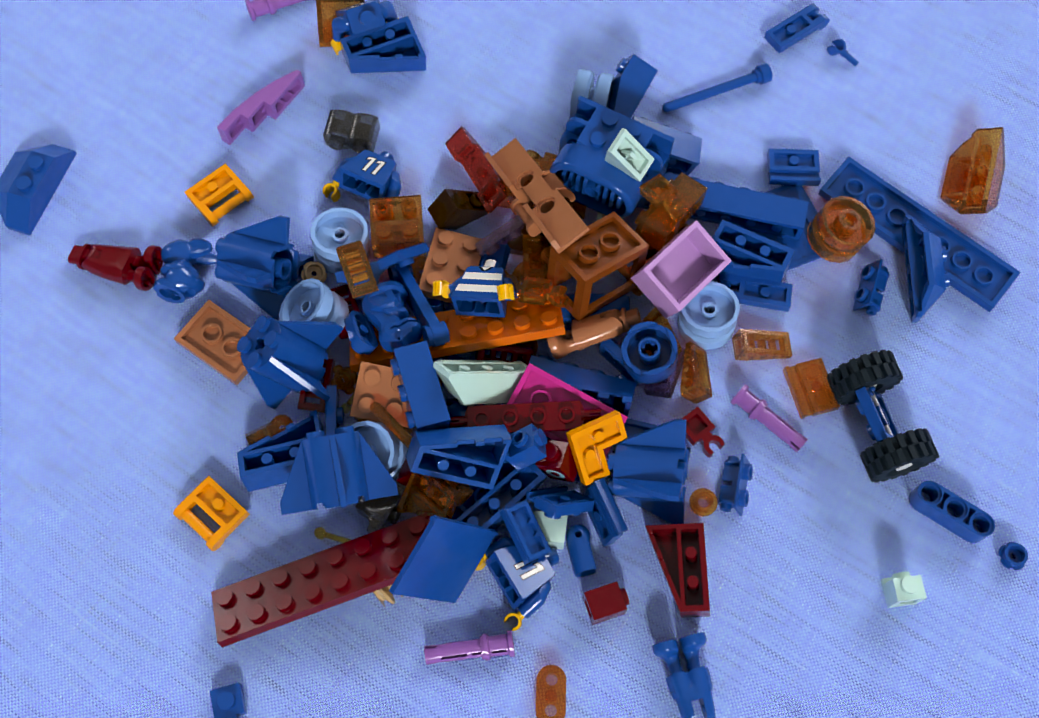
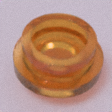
M705 488L695 490L689 499L691 510L696 515L702 517L713 514L718 505L716 495ZM698 500H706L708 506L701 507L698 504Z

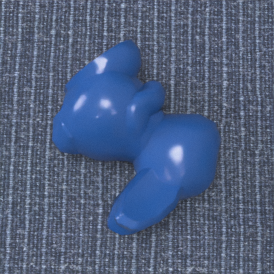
M201 238L191 241L179 239L165 245L161 250V260L165 264L160 269V273L165 277L156 280L153 286L157 296L167 302L183 303L186 299L200 293L205 287V282L193 266L195 264H216L217 256L210 253L213 249L212 244Z

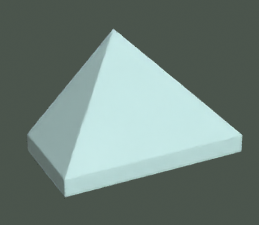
M624 128L618 133L605 157L606 162L637 181L642 180L655 160Z

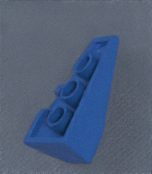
M635 54L626 59L622 58L617 65L615 71L618 73L613 82L608 106L609 109L629 118L634 114L658 72L657 69Z

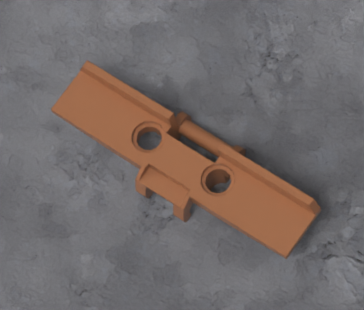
M516 138L493 156L489 152L484 155L516 198L511 202L510 209L515 215H519L531 237H535L542 232L558 254H560L590 230L564 198L567 197L573 202L576 199L574 193L564 185L558 174L550 173V170L542 171ZM532 179L528 185L523 186L526 181Z

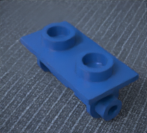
M882 259L868 264L862 269L859 288L854 296L853 311L864 308L869 315H876L880 311L884 295L877 292L876 289L880 292L885 291L889 277L888 268L882 266Z
M741 454L740 461L736 456H728V460L724 462L722 480L724 482H732L731 486L721 485L718 500L721 511L731 512V508H734L739 516L743 515V508L748 506L749 492L746 488L748 480L751 481L753 475V466L745 454Z

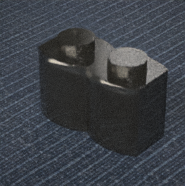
M330 110L323 133L325 143L335 150L350 148L357 153H361L364 150L374 152L380 131L379 119L374 115L365 113L353 114L344 110Z

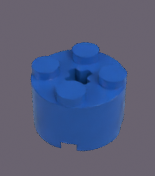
M646 321L634 325L627 332L621 345L624 367L628 374L638 383H659L667 379L676 369L678 361L676 338L670 329L656 322ZM651 350L654 355L649 356L646 354V351Z

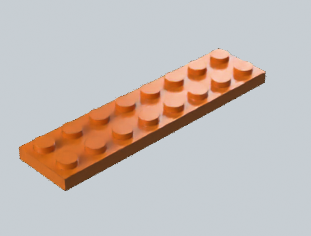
M546 292L507 301L505 318L456 315L455 310L437 312L435 315L439 322L445 321L448 327L450 341L438 347H429L433 359L566 335L559 295L555 292ZM374 326L373 329L378 346L371 354H358L350 345L349 366L352 373L359 372L361 361L388 367L390 366V360L394 359V353L386 351L380 345L379 331ZM423 336L421 337V339H420L419 341L414 342V343H418V342L424 341V340H423Z

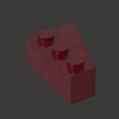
M704 523L647 525L648 537L681 618L710 617Z

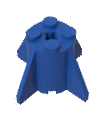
M282 215L233 231L226 235L225 238H219L215 245L217 252L215 277L233 284L267 314L278 320L281 304L286 297V293L293 287L289 286L292 278L297 279L300 266L314 261V256L299 254L297 250H293L294 245L289 243L290 217Z
M264 315L256 319L255 324L246 336H243L238 341L237 350L241 352L242 363L268 407L276 409L291 390L296 393H300L299 391L301 390L311 391L325 401L331 398L320 380L326 371V368L323 367L324 359L328 360L326 349L342 332L343 327L335 322L278 321Z
M674 419L614 444L613 452L609 453L608 469L613 470V478H610L608 483L611 494L625 498L670 524H684L686 487H683V485H685L687 478L688 462L691 454V448L686 445L687 420Z
M353 426L334 429V435L325 436L324 430L309 432L305 434L306 439L300 442L280 501L281 514L318 510V503H322L325 509L347 507V505L359 503L358 497L362 496L363 501L399 495L397 483L361 433L354 431Z

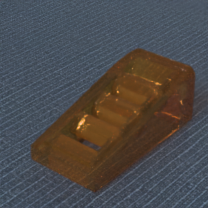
M356 241L337 247V255L352 298L378 291L379 289L362 242ZM369 279L368 282L354 286L355 283Z
M739 329L732 338L735 360L747 361L792 357L789 332ZM775 340L779 341L780 350H777ZM754 341H757L758 348H755ZM765 341H768V347H769V349L766 348V342H765Z
M690 341L685 346L680 392L682 397L697 404L711 398L712 389L707 353Z

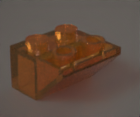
M421 195L369 199L371 245L375 258H382L395 251L425 243Z

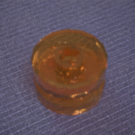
M847 196L832 198L810 221L807 229L808 242L811 248L827 261L836 263L849 261L873 238L876 229L875 219L871 211L857 199Z

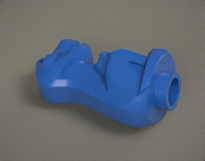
M391 280L373 286L366 293L362 301L364 315L379 331L380 345L388 352H393L395 348L417 342L422 337V326L419 321L409 316V312L404 306L408 301L406 287L400 282Z

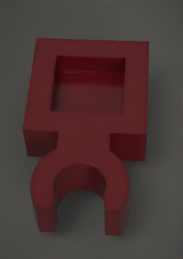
M696 407L682 418L687 420L686 438L693 446L700 442L702 444V451L707 457L710 458L714 453L710 449L709 444L714 443L719 449L723 448L725 445L723 439L711 433L714 431L715 425L699 407Z

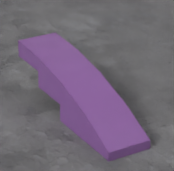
M295 70L271 82L236 107L217 126L222 141L231 145L245 128L254 132L267 116L276 120L305 87L301 71Z

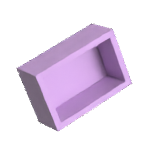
M696 220L682 229L640 268L631 279L666 319L680 312L731 262V259Z

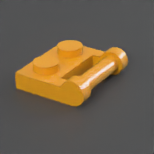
M226 163L184 192L212 227L219 223L218 220L241 203L244 201L249 202L254 198L251 191ZM234 190H238V194L214 211L209 209Z
M210 476L202 481L173 512V515L179 520H184L206 541V546L211 551H216L220 548L225 539L250 515ZM196 504L220 526L215 533L192 512V508Z

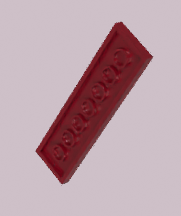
M429 511L212 591L217 643L221 647H225L392 585L430 522L431 515Z

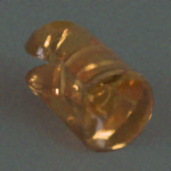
M278 415L271 422L245 434L249 445H252L268 435L271 438L286 429L285 427L279 428L281 425L287 426L293 421L286 415Z

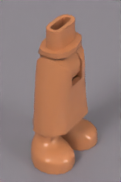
M621 308V311L618 309L608 310L588 316L579 322L573 319L571 330H565L566 335L547 338L553 357L558 360L576 350L581 351L594 344L617 337L629 331L631 325L641 323L638 308L628 311L625 308Z

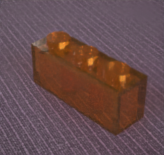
M681 172L675 180H669L661 196L657 194L653 198L647 211L642 210L635 220L637 224L635 232L647 244L660 251L702 205L708 188Z

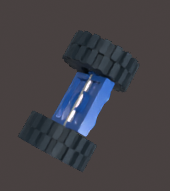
M890 350L873 351L868 355H860L857 359L853 358L848 363H842L839 365V368H834L831 371L832 373L827 375L828 383L837 404L845 405L848 403L850 405L856 403L861 415H865L869 425H866L869 436L873 441H877L873 446L866 448L865 451L860 453L861 460L871 482H883L888 479H895L901 475H907L909 472L917 471L919 468L925 467L939 458V453L926 428H919L914 431L909 430L902 434L898 433L881 394L885 393V390L894 388V385H898L903 380V375Z

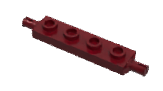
M580 400L467 406L465 416L450 417L449 428L505 424L509 434L532 423L537 429H542L543 432L570 431L583 425L584 421H592L601 417V408L584 410Z

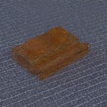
M822 358L798 363L791 367L786 366L783 369L801 419L839 409L840 404H837L828 383V373Z

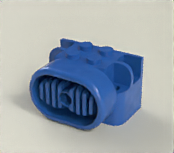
M579 96L576 114L574 117L569 118L566 124V130L559 142V154L549 170L550 173L558 174L564 185L574 193L575 202L605 216L615 211L621 218H625L633 213L636 206H645L651 200L667 171L675 138L583 96ZM622 128L626 129L655 159L641 181L633 179L605 161L609 147Z

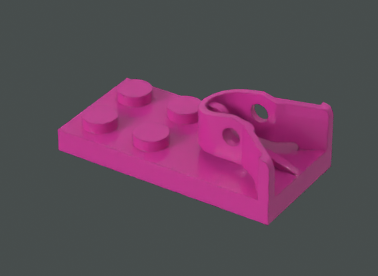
M531 363L528 364L507 403L520 404L580 400L584 410L601 408V416L615 410ZM621 413L623 423L625 424L628 416ZM568 431L544 432L552 440L568 442L566 435ZM612 446L603 449L605 457L608 455Z

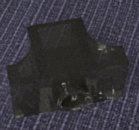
M396 482L399 495L368 501H363L361 496L355 508L359 515L369 520L368 534L388 527L390 524H396L402 514L400 508L409 495L406 486Z

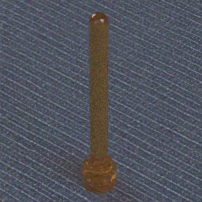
M373 402L370 405L371 412L409 448L412 436L380 403ZM438 478L449 489L450 499L458 507L466 502L474 493V490L467 484Z

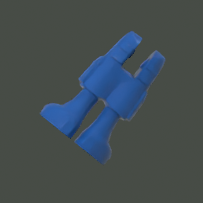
M705 632L688 635L678 640L688 667L687 672L682 670L676 639L652 645L653 653L657 657L662 658L668 666L670 675L666 678V682L673 700L676 701L681 717L695 718L691 701L699 699L704 718H715V706L711 692L713 684L708 667L700 666L699 650L707 642Z

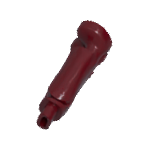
M86 243L83 246L74 245L68 256V262L76 264L79 269L123 285L133 282L135 287L142 291H148L154 286L156 281L154 274L160 273L163 264L161 260L162 249L155 245L147 247L143 256H141V251L137 247L91 245Z

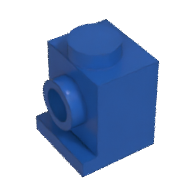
M531 423L510 434L512 442L505 460L518 471L547 457V437L542 429H537Z

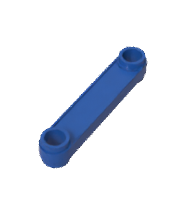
M399 264L388 267L389 279L400 282L406 287L408 292L407 303L422 326L423 340H427L428 347H438L449 342L450 334L445 321L439 322L414 279L411 264L400 268Z

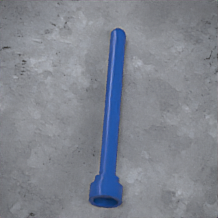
M767 63L758 65L750 74L664 103L662 110L666 113L753 82L756 84L760 83L761 85L771 82V68Z

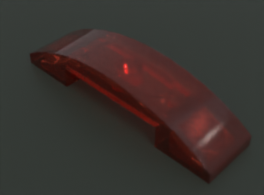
M461 126L445 145L453 158L463 165L479 191L476 195L486 211L491 213L508 196L505 184L484 156L486 154L470 133Z

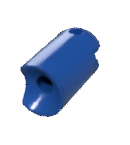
M581 524L571 526L566 533V546L575 577L595 574V569H597L589 543L590 532Z

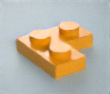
M614 410L566 432L581 483L587 486L596 480L610 475L603 449L628 438L620 412Z

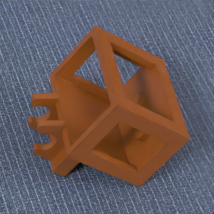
M615 211L588 225L587 227L590 230L560 254L552 245L541 251V258L548 265L546 288L550 292H555L559 295L560 303L578 322L638 287L631 277L645 265L649 245ZM633 261L632 269L626 265ZM616 270L628 280L627 283L589 304L592 285L596 281ZM571 277L577 281L574 302L558 286L571 279Z

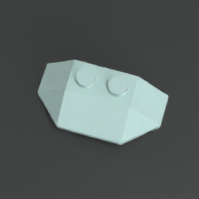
M437 360L434 361L433 368L448 392L457 398L460 404L474 406V404L496 405L498 403H508L527 365L522 361Z

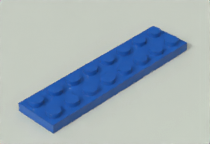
M848 157L818 193V195L903 253L901 222L905 216L911 215L940 237L941 246L946 247L947 259L943 264L944 272L948 271L949 285L988 312L995 307L1021 273L851 157Z

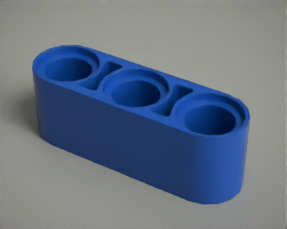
M924 481L910 493L909 503L916 511L967 542H980L995 530V521L988 513L934 481ZM921 492L927 493L931 502L926 501L922 497ZM947 507H950L954 510L956 517H953L948 513ZM973 522L980 526L981 533L974 529Z

